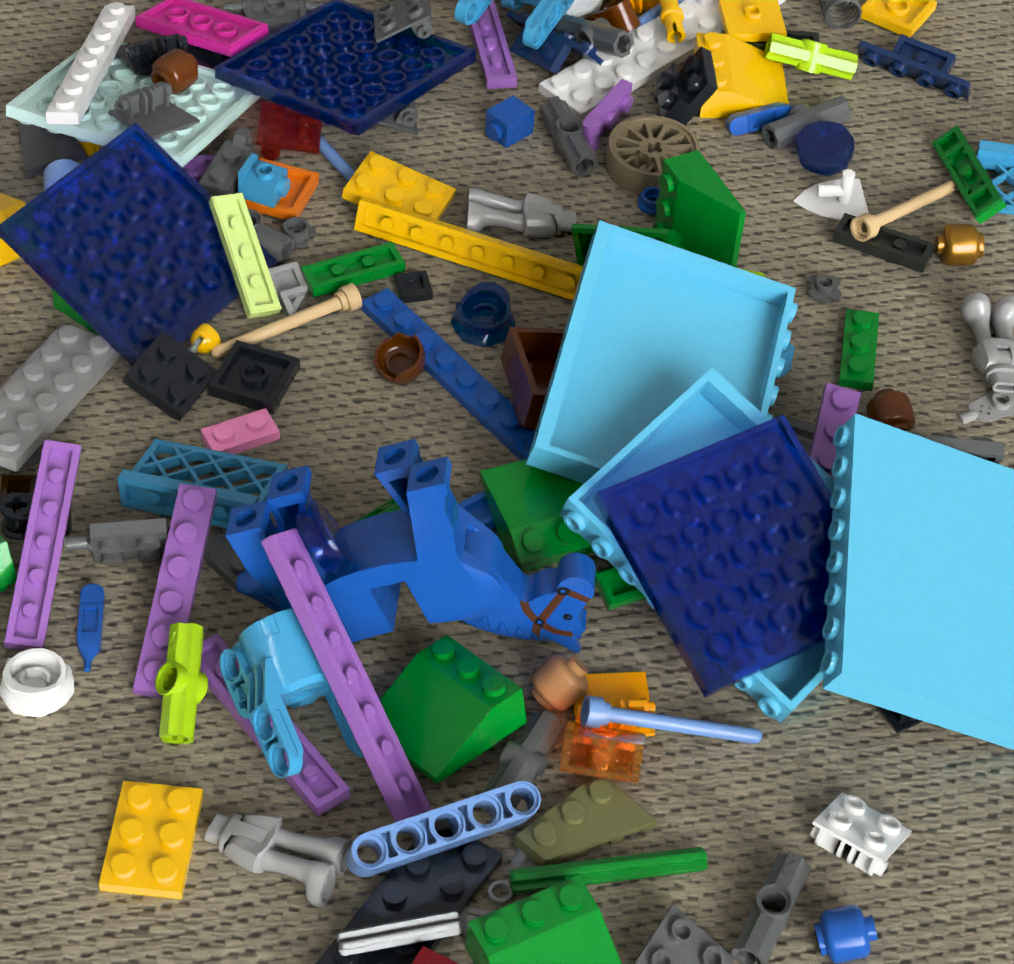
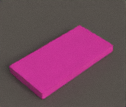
M163 0L135 17L136 27L163 36L177 33L180 36L185 35L188 44L228 57L235 56L269 34L268 24L192 0Z

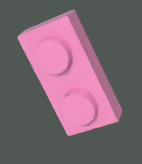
M264 408L202 428L201 438L208 449L236 454L279 440L280 431L267 409Z

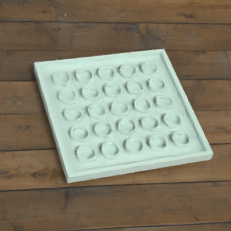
M79 49L6 104V116L16 119L22 124H33L46 128L51 133H62L75 137L80 142H91L104 146L110 151L124 152L133 155L139 160H150L163 164L168 169L181 170L263 95L264 84L198 65V79L196 83L180 94L170 95L169 102L200 119V123L186 127V129L169 133L160 139L151 140L108 114V111L116 109L115 102L120 95L153 85L151 73L147 75L134 74L115 55L80 124H47L45 112L78 55Z

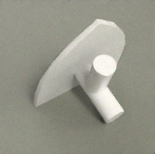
M850 169L843 171L841 179L815 184L804 190L794 200L795 203L810 212L839 221L844 213L856 217L869 213L860 179H855V172Z

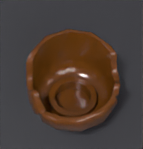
M397 332L392 338L383 340L375 349L373 363L382 379L394 384H405L416 380L423 372L426 354L418 336L415 334L408 336Z

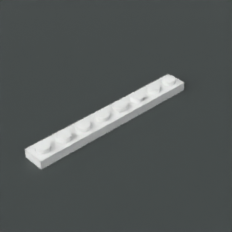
M120 2L104 6L45 112L47 124H80L136 17L135 6H125Z

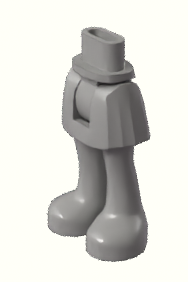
M468 187L465 206V229L481 233L482 229L486 226H499L520 231L524 238H550L555 234L560 236L561 231L572 232L571 226L573 223L576 224V211L563 210L562 205L544 197L526 193L524 200H517L487 192L478 187Z
M973 293L963 299L960 310L964 321L972 329L978 343L972 350V360L980 373L985 376L986 381L992 385L993 391L1014 393V296H1005L999 299L991 311L990 299L985 294ZM989 321L995 331L997 338H992Z
M218 813L205 833V841L218 845L221 853L247 871L255 874H261L265 870L277 872L301 881L305 885L308 902L322 909L325 908L333 894L336 876H343L347 869L345 857L347 850L353 843L352 840L343 837L324 838L291 832L283 828L281 816L267 814H245L244 818L240 814H235L231 818ZM279 848L291 850L312 857L318 861H312L279 852L278 850Z

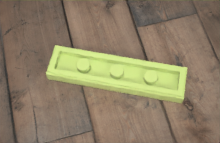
M243 193L211 196L209 205L247 319L280 313L282 308Z

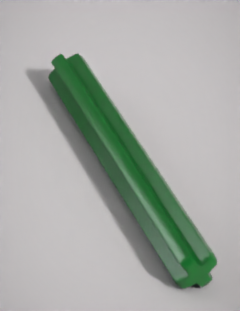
M702 847L519 868L512 869L509 872V885L513 893L519 894L542 891L577 875H580L585 885L700 872L707 869L708 858Z

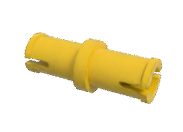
M659 0L662 10L660 20L665 26L668 42L676 44L674 35H677L678 43L684 41L686 33L682 23L684 13L679 7L678 0Z

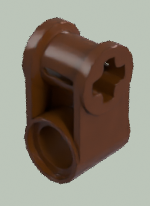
M615 0L606 3L600 8L599 12L585 18V20L589 21L604 18L612 27L626 30L627 33L641 24L630 0Z

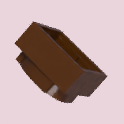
M509 327L500 360L513 395V408L520 427H529L536 431L565 329Z

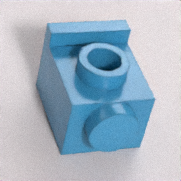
M252 153L238 171V193H243L246 200L274 208L281 197H286L289 192L291 181L288 178L287 169L258 160L257 154Z

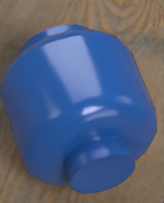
M856 904L824 910L820 914V922L814 923L821 956L828 955L831 962L835 964L868 957L871 951L870 941L878 940L872 915L864 917L861 908Z

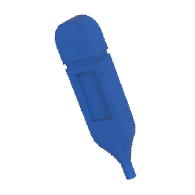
M778 102L734 113L726 119L725 126L733 135H742L762 130L764 125L787 117L794 106Z
M94 583L84 586L80 592L77 647L84 660L85 672H90L91 662L100 652L102 646L105 595L102 586Z

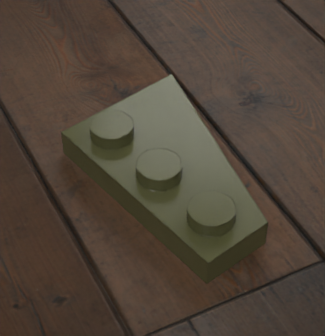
M599 771L516 835L514 845L538 866L561 864L586 855L587 850L607 842L611 846L622 842L624 836L638 831L644 833L656 828L657 820Z

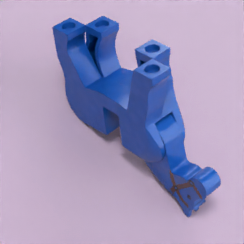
M415 439L379 447L374 475L402 510L374 515L338 529L328 522L317 510L310 489L312 472L308 465L273 473L267 500L232 508L225 537L246 568L237 577V591L257 600L271 610L279 612L290 609L292 606L286 597L273 566L269 562L261 541L270 535L297 528L351 642L394 631L401 582L405 581L429 623L461 620L473 627L499 635L534 641H554L573 652L580 653L581 645L578 639H581L582 633L586 630L587 610L583 608L594 596L596 566L590 557L582 553H570L561 558L557 568H547L533 575L524 574L506 553L498 536L457 504V500L449 486L452 464L448 456L423 462ZM271 512H272V514H273V516H274V519H275V521H276V523H277V527L273 524V522H272V520H271V517H270V513H271Z

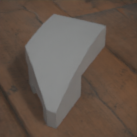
M297 261L268 269L284 314L287 317L296 313L309 290V286L306 284Z

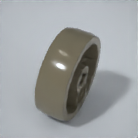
M655 115L633 117L618 124L611 132L606 147V169L611 179L617 185L631 193L640 195L647 187L654 186L660 188L659 176L662 174L664 159L696 150L700 152L699 141L687 126L676 120Z

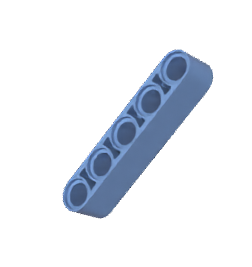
M517 781L359 835L347 850L345 857L346 865L354 875L370 877L519 826L528 821L540 807V792L530 782ZM511 795L521 796L527 803V811L521 812L513 808L510 801ZM479 807L486 810L490 816V824L478 823L473 817V808ZM443 820L449 823L453 831L452 837L440 836L435 830V821ZM399 833L410 835L415 843L414 850L407 851L400 848L396 842V835ZM361 846L373 849L376 853V862L373 864L362 862L358 857L357 849Z

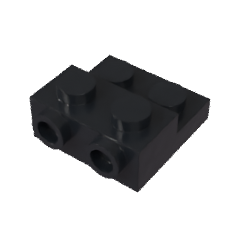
M701 46L694 55H690L687 58L684 67L673 62L666 71L660 73L655 83L656 93L653 95L655 102L659 105V111L656 113V116L667 117L686 126L718 89L710 50Z

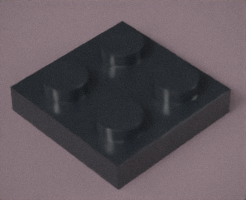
M162 331L125 374L122 382L173 419L181 421L206 390L217 370Z
M236 340L208 385L209 395L256 410L266 408L269 414L273 415L300 370V358Z

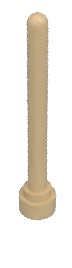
M948 181L877 215L864 213L857 216L851 221V233L858 241L865 242L874 238L878 234L880 227L955 192L957 186L953 181Z
M353 283L338 288V292L334 293V297L216 345L211 350V355L215 359L227 356L236 340L254 345L339 310L343 312L347 310L350 313L362 308L361 295Z

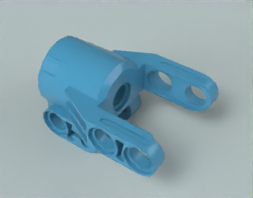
M459 0L455 8V20L465 25L476 23L492 0ZM501 0V5L516 12L525 3L536 6L525 22L523 44L533 49H538L575 0Z
M293 608L276 612L253 623L239 635V641L232 648L223 650L219 660L220 670L238 713L243 718L250 720L267 763L276 777L286 778L299 774L303 765L302 756L304 749L285 705L292 708L313 704L317 697H326L348 749L358 757L364 758ZM236 658L238 659L239 670L236 667ZM269 714H270L271 719H272V722H273V729H272L271 724H270ZM284 751L286 752L288 757L289 767L287 766L286 760L284 758Z

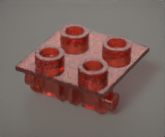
M261 102L256 145L262 146L261 154L264 159L274 161L279 157L281 149L319 155L323 111L310 108H292L291 106L279 103Z

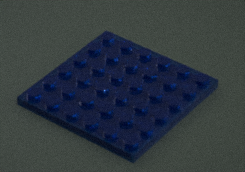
M330 0L220 63L214 69L215 78L229 83L231 86L239 87L251 92L253 95L261 96L278 105L298 111L302 115L310 116L327 125L347 131L349 134L359 136L476 61V50L435 34H431L425 39L419 38L411 27L377 43L373 11L344 0Z
M134 123L0 224V238L131 366L136 363L162 331L183 345L191 338L195 329L203 323L208 324L240 297L209 205L211 195L137 123ZM260 244L268 269L273 268L278 261Z
M784 414L598 491L593 497L594 502L704 697H708L825 642L822 631L827 620V605L824 602V597L829 585V572L826 570V563L831 549L828 530L832 523L833 508L830 507L832 494Z

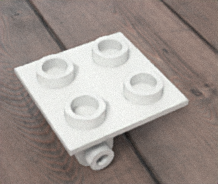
M842 792L813 821L814 827L810 837L815 839L816 845L831 853H834L839 845L836 856L839 858L848 845H850L852 848L846 862L851 864L860 851L854 866L870 876L875 873L881 877L888 866L887 860L907 839L912 831L902 826L898 819L890 815H883L870 808L859 797Z

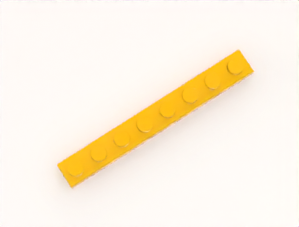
M363 197L359 200L354 226L356 231L574 300L583 269L581 265L368 197Z

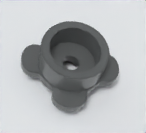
M293 217L284 222L283 232L281 233L295 239V248L302 249L307 246L309 238L316 235V230L314 227L309 226L307 220Z
M811 275L808 277L807 282L811 285L809 296L819 303H830L841 298V292L838 290L840 285L839 278L828 275Z

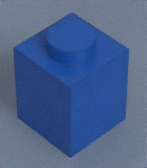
M513 95L486 110L485 133L490 140L497 141L503 147L508 148L533 133L535 110Z

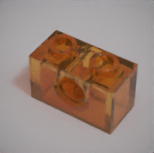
M567 721L559 771L638 783L645 733L603 726L596 729L583 727L578 722Z

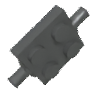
M225 1V11L243 14L244 17L268 24V32H306V19L309 13L327 14L326 1Z
M166 518L89 523L90 531L87 535H65V550L68 552L88 549L93 553L94 562L101 561L106 566L120 565L124 563V559L137 558L143 563H154L160 561L163 557L170 526L166 524Z

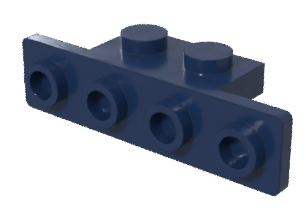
M510 10L506 14L508 18L522 27L510 51L536 66L556 75L570 52L599 66L604 62L603 59L595 54L598 50L595 46L585 40H582L579 44L576 42L577 39L566 31L561 30L560 34L556 33V28H553L538 49L525 46L523 44L525 22L530 15L524 11H521L518 15Z
M902 34L892 52L863 40L858 45L859 58L868 66L877 67V65L887 68L896 77L903 78L908 76L915 79L922 87L932 88L933 86L943 90L948 97L953 99L962 97L968 100L970 97V82L949 74L956 62V55Z

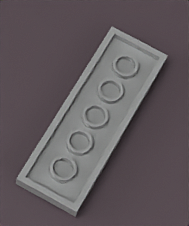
M61 323L0 387L1 467L15 472L22 467L44 442V439L46 440L115 364L123 353V343Z

